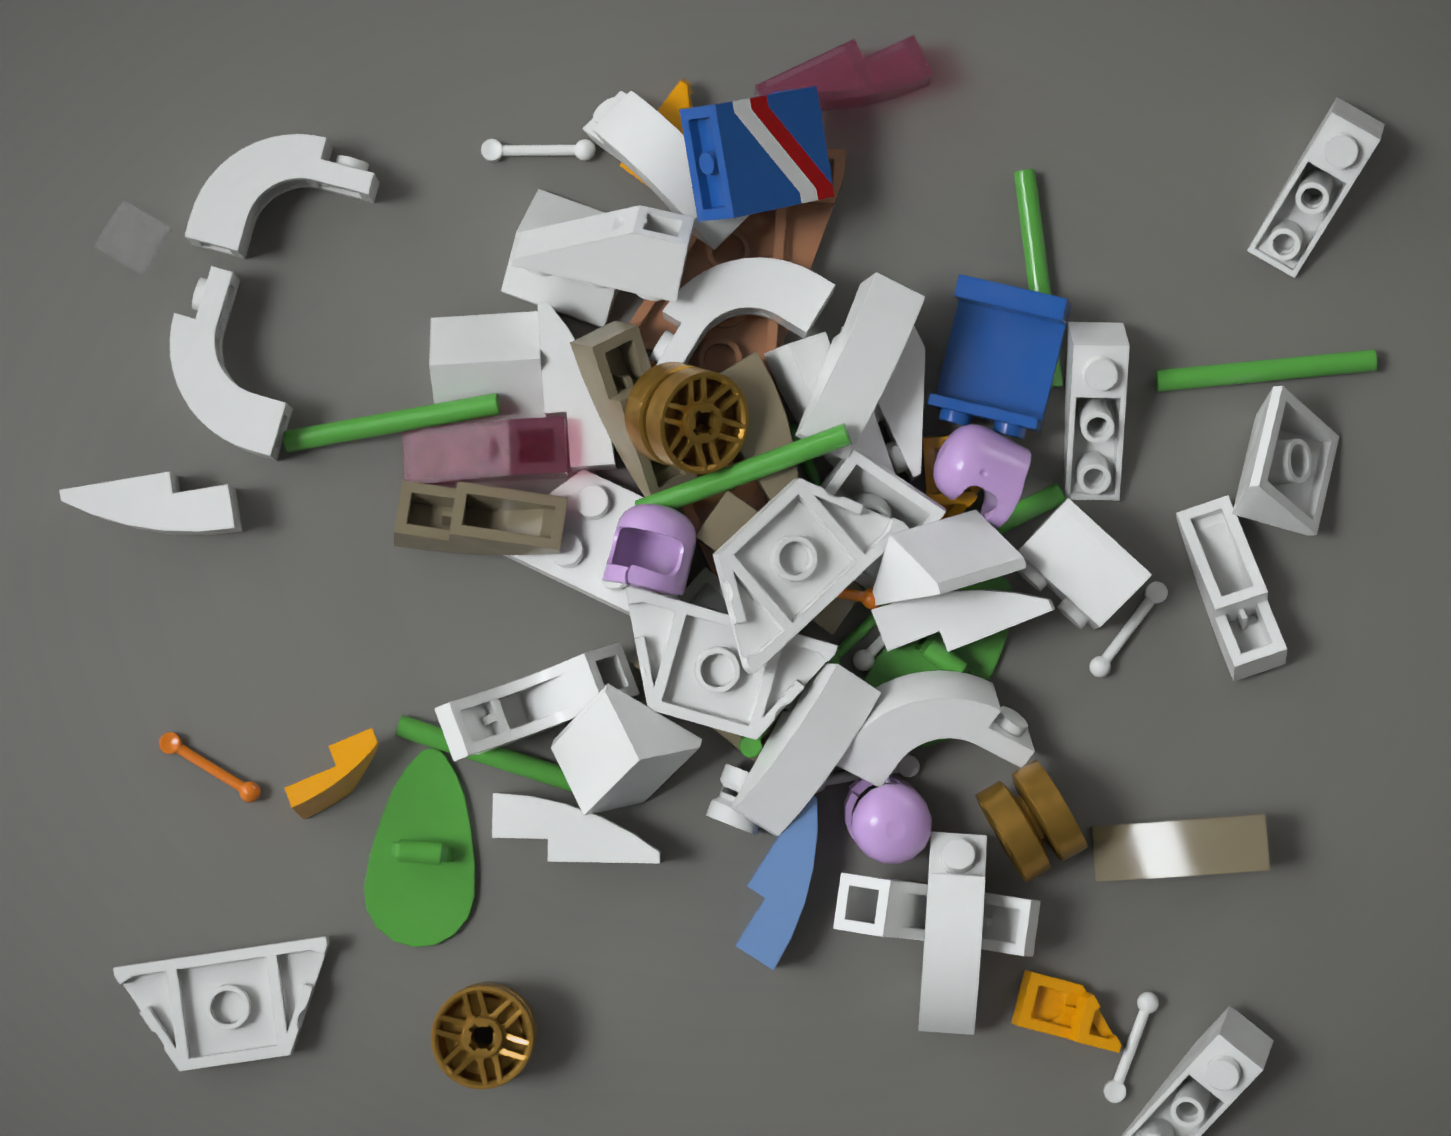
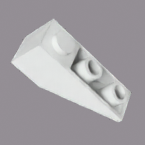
M1337 97L1307 145L1247 251L1295 278L1381 140L1385 124Z
M639 205L521 231L511 266L526 269L537 276L548 277L554 275L581 281L591 288L604 289L609 287L636 293L639 297L650 301L667 300L676 302L685 269L695 217Z
M1068 322L1065 367V500L1068 498L1070 500H1120L1130 349L1123 323Z
M913 326L898 363L874 409L877 422H882L890 439V442L885 443L893 469L896 474L905 471L910 482L918 479L921 474L925 347L915 326Z
M1229 1006L1195 1042L1122 1136H1201L1264 1070L1274 1040L1232 1006Z

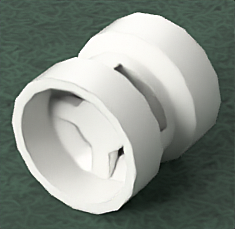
M726 764L720 778L723 785L719 797L712 799L706 816L757 835L760 826L731 808L750 772Z

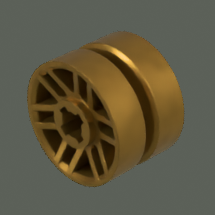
M665 362L647 370L632 387L625 407V426L631 443L644 457L689 473L708 474L725 467L739 453L748 432L749 409L742 390L729 377L680 362Z
M1036 759L1011 773L1013 784L1019 795L1015 798L1001 781H997L975 794L977 802L997 839L1026 883L1051 869L1048 855L1042 843L1046 842L1061 861L1069 859L1088 847L1066 802L1045 769Z
M494 982L475 983L456 992L438 1010L431 1029V1047L435 1060L441 1070L456 1083L472 1089H491L511 1081L522 1071L531 1058L537 1041V1024L534 1013L527 1001L512 988ZM490 1026L494 1030L492 1043L479 1044L475 1040L477 1037V1027Z

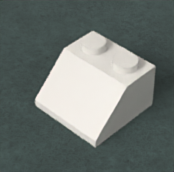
M1069 498L1054 510L1018 550L1024 557L1027 567L1019 570L1018 573L1040 592L1045 586L1051 589L1063 600L1057 608L1080 629L1087 623L1094 630L1100 628L1152 575Z

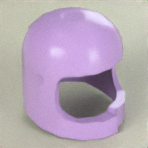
M973 424L962 426L953 431L942 444L934 463L933 477L939 491L950 500H955L967 487H981L984 492L981 515L997 529L1009 519L1020 499L1031 462V452L1029 449L984 426Z
M639 504L629 508L619 518L602 581L625 584L658 593L683 595L696 546V532L693 524L683 513L664 505Z
M890 774L885 782L893 784H885L870 790L859 800L852 816V810L859 795L869 786L874 785L862 778H858L848 786L850 790L844 801V821L849 834L858 847L868 857L883 864H900L916 857L925 848L931 836L932 817L925 800L910 783Z

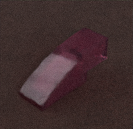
M914 35L866 58L863 57L855 39H852L755 85L754 97L782 90L817 86L822 111L858 108L896 99L927 87L931 83L933 73Z

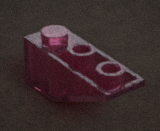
M564 416L506 419L402 432L404 481L442 485L457 484V481L482 483L570 478L568 429Z

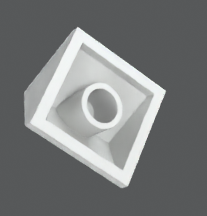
M538 189L516 231L501 292L538 305L537 303L549 302L557 313L599 328L605 326L618 294V289L609 287L604 289L591 288L581 281L554 275L548 277L537 276L526 269L511 266L521 231L605 212Z
M538 311L431 318L429 369L434 404L498 393L502 407L500 415L438 425V428L547 421L544 413Z
M1273 386L1255 416L1232 514L1307 536L1317 535L1339 436L1284 386Z
M856 447L853 448L848 458L842 459L833 468L820 486L826 492L835 496L846 497L864 505L863 507L888 518H896L903 521L909 529L941 520L946 513V508ZM884 552L854 581L866 589L874 587Z
M973 510L890 534L872 593L875 597V606L943 594L1027 567L1024 557L977 510Z
M608 683L553 740L551 749L583 815H588L590 813L593 814L644 803L700 748L702 739Z

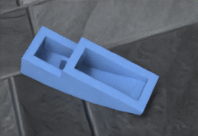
M815 796L810 799L796 818L777 837L747 884V887L763 896L764 900L737 940L736 947L773 971L792 938L808 893L814 868L818 833L817 798Z

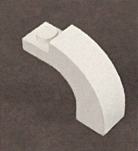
M620 91L615 97L601 103L595 110L593 119L582 128L595 144L632 170L673 213L695 217L692 234L715 250L749 216L698 222L684 135L633 91H630L628 94Z
M288 134L270 137L239 150L214 171L202 187L194 203L184 237L192 245L246 259L256 221L267 204L277 196L293 189L316 188L374 203L380 182L374 173L368 172L369 164L362 160L337 155L336 162L329 161L333 147L326 137L308 134Z
M743 258L714 266L691 279L679 290L677 301H669L662 311L663 319L678 327V330L675 334L666 330L656 344L649 359L656 362V365L665 362L688 364L705 335L713 327L726 319L740 315H757L771 319L803 339L807 338L833 295L835 284L803 266L774 258Z
M211 266L208 279L201 277L193 294L192 309L198 311L196 319L174 313L170 331V358L176 383L189 408L211 431L246 452L277 461L283 444V432L287 430L293 408L285 402L257 395L240 388L228 373L223 358V337L240 279L231 271Z
M621 642L583 653L516 681L448 702L434 709L453 761H457L572 721L608 683L630 697L640 693Z
M923 671L895 678L875 688L881 694L861 729L836 766L880 787L885 783L904 756L914 748L937 739L954 738L969 741L1020 768L1025 766L1035 751L1026 720L1013 709L1005 706L1000 707L992 682L981 677L956 671Z
M931 832L918 1031L974 1035L982 944L987 835Z
M841 873L833 929L880 937L924 941L928 884ZM985 892L981 949L1033 957L1041 901Z

